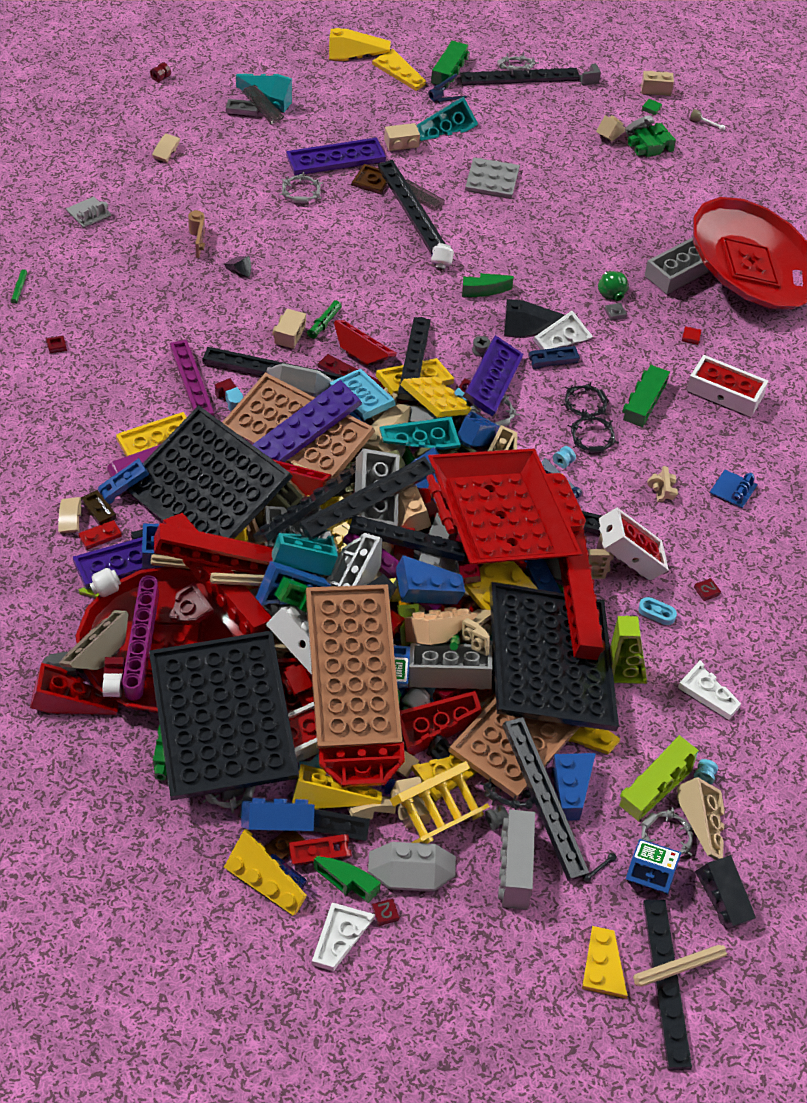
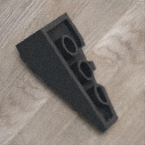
M507 299L504 336L523 338L528 335H538L565 316V314L524 300Z

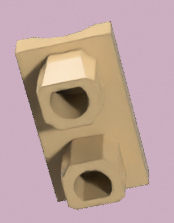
M666 466L662 467L661 473L653 474L647 480L648 486L656 491L657 502H663L665 499L674 500L678 495V490L672 488L676 482V475L670 474Z

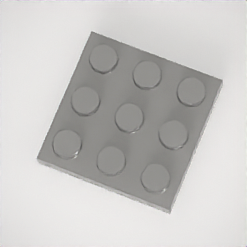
M473 157L465 191L512 199L520 165Z

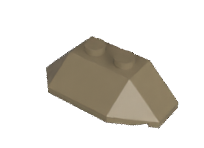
M114 610L108 618L94 627L59 662L60 666L92 670L104 667L105 657L116 655L125 644L128 622L127 611Z

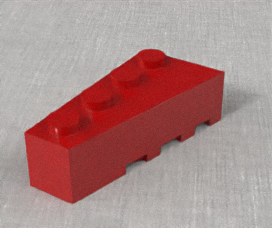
M476 691L401 710V733L405 751L412 756L427 749L436 735H443L445 738H448L469 727L482 712Z

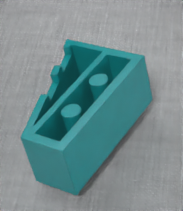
M278 534L272 550L273 562L301 571L313 572L317 575H331L338 558L333 536H327V539L316 537L309 540L308 538H301V534Z

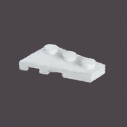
M570 311L536 335L533 340L542 350L572 345L592 339L593 336L576 314Z
M700 660L679 683L678 688L730 720L739 709L741 703L726 687L721 686L716 681L717 677L712 672L709 673Z
M332 903L312 959V965L334 971L374 920L375 914Z

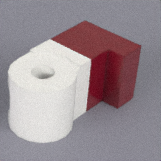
M105 657L103 697H121L125 669L124 657Z

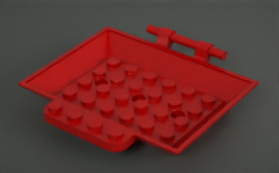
M535 448L428 455L429 461L435 469L438 483L432 474L428 475L426 479L429 484L428 489L431 497L435 499L438 507L439 518L448 534L456 533L459 535L470 565L583 555L573 532L581 531L584 528L586 519L567 478L561 473L546 474Z

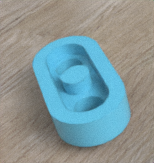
M650 597L641 599L639 603V613L644 617L663 625H671L675 622L677 612L672 606Z

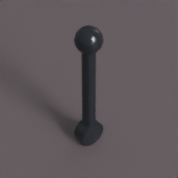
M610 853L607 857L608 859L591 873L583 876V881L590 882L591 877L608 863L616 860V855Z

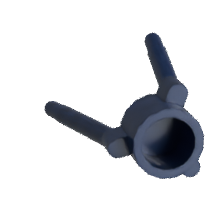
M454 74L428 91L429 98L433 102L437 101L438 103L457 100L462 97L467 98V96L442 98L444 96L443 90L447 89V87L442 86L457 77V74Z

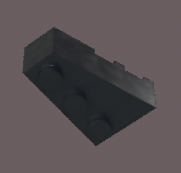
M731 855L708 862L695 871L718 913L720 923L725 926L726 930L756 919Z

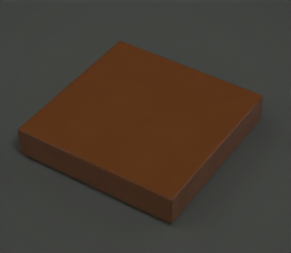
M364 164L353 179L351 186L382 194L387 186V182L378 168Z

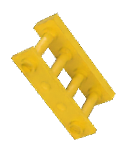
M466 761L390 799L393 807L399 804L402 807L405 806L420 838L411 843L428 844L434 841L432 836L470 817L475 820L484 815L483 810L490 807L487 803L478 808L463 778L465 777L463 773L470 769ZM450 779L453 782L456 781L471 811L463 816L447 788V781ZM434 787L440 791L454 819L447 824H444L430 796V789ZM417 795L423 799L437 827L436 830L430 833L427 832L412 803L414 802L413 797Z

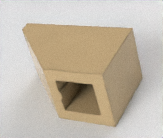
M605 115L596 132L613 142L625 132V127H623L624 123L619 121L618 118L612 115L610 117Z

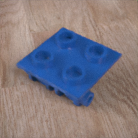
M725 469L709 493L743 508L758 484L754 483L755 476L753 473L745 474L743 478Z

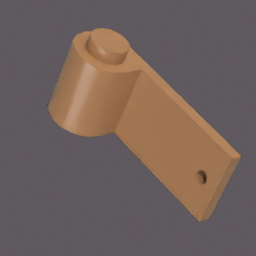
M194 210L188 214V225L190 234L197 236L195 247L196 258H199L201 250L204 251L205 243H203L205 216L203 212Z

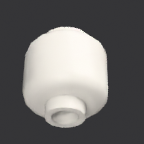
M439 243L438 246L433 247L431 262L436 264V268L445 269L446 266L452 265L454 251L451 249V246Z
M105 568L92 575L93 582L90 583L94 594L99 593L101 597H107L119 590L121 582L115 570L111 571L109 568Z

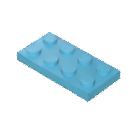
M361 368L330 382V386H332L341 379L361 400L362 405L354 411L363 420L372 418L374 415L387 411L396 405L395 400Z

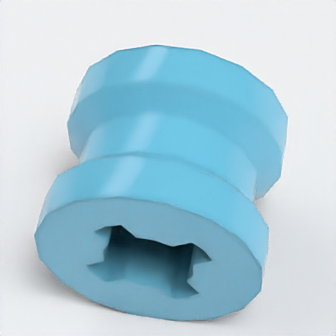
M563 446L560 452L558 451L553 455L554 463L562 469H565L569 463L576 460L574 451L568 446Z
M702 759L698 762V769L694 773V778L698 777L709 784H713L715 780L714 775L718 771V765L711 760Z

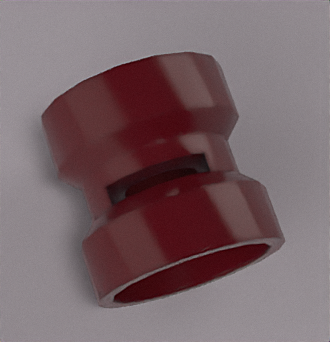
M165 62L150 70L151 78L158 83L171 75V69Z

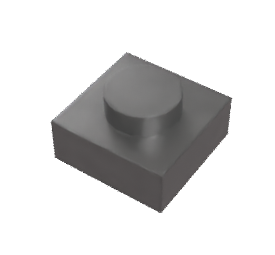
M621 303L605 305V311L610 321L626 318L627 313Z

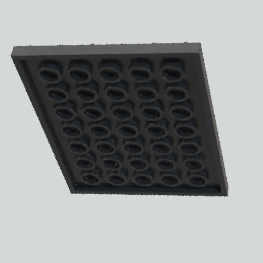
M198 405L143 463L149 475L126 491L162 521L183 513L198 531L235 539L293 476Z
M491 582L489 591L497 714L617 731L619 722L605 600L597 599L596 602L600 613L599 624L602 625L601 636L605 642L604 651L600 653L597 660L574 658L564 593Z
M272 631L149 651L171 801L300 778Z

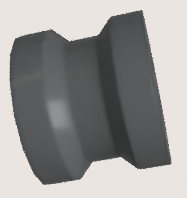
M485 336L474 338L473 354L483 357L490 344V340Z
M503 805L496 806L494 810L489 809L485 811V819L493 831L503 825L504 818H508V812Z

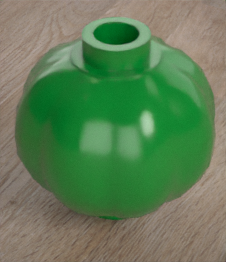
M618 271L604 273L598 282L600 294L607 299L620 301L629 289L627 277Z

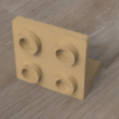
M601 533L596 549H588L589 564L592 565V579H605L607 572H610V561L614 559V555L604 549Z

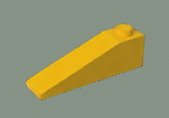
M334 28L330 30L329 60L348 61L350 57L357 56V58H363L362 56L365 54L373 56L389 53L391 41L349 29Z
M300 764V778L296 781L292 803H295V799H308V803L314 804L315 809L381 804L382 792L367 786L341 787L323 769Z

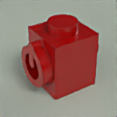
M302 664L297 667L291 665L284 669L281 680L285 696L289 695L292 700L298 695L311 690L313 687L311 675L307 669H304Z

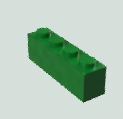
M453 40L450 42L432 69V84L439 85L454 74H459L460 68H463L465 60H468L470 55L468 44ZM454 79L445 84L443 87L448 88L450 83L454 82Z
M650 365L647 371H643L641 382L638 381L636 384L635 393L632 392L630 394L629 403H625L623 407L624 421L640 427L644 426L668 383L670 371Z

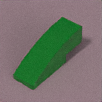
M480 273V278L463 276L462 297H484L512 290L514 276Z
M283 577L274 595L280 601L294 605L300 610L307 612L306 587L308 586Z
M317 856L314 859V869L344 895H347L352 890L369 903L380 893L381 882L360 868L327 857Z

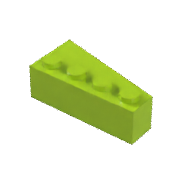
M618 616L610 646L614 683L647 684L638 616Z
M679 735L644 773L636 778L629 788L626 787L622 791L619 806L637 821L642 819L692 772L699 750Z

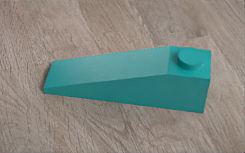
M236 74V87L267 107L284 113L291 105L292 78L280 74H273L272 76L266 74Z
M462 97L416 126L420 133V141L438 138L439 135L443 134L453 135V132H467L477 126L478 122L465 98Z
M452 417L379 427L383 443L431 449L435 447L440 450L460 447Z

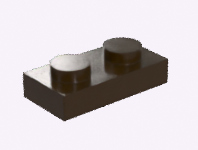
M98 490L81 497V503L98 525L117 519L116 513Z

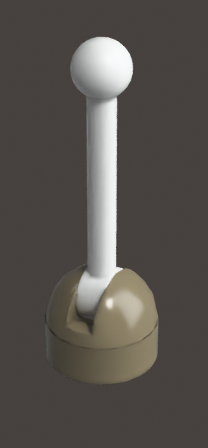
M694 109L692 111L690 121L698 122L702 120L718 127L721 131L725 130L724 125H719L703 118L699 110Z

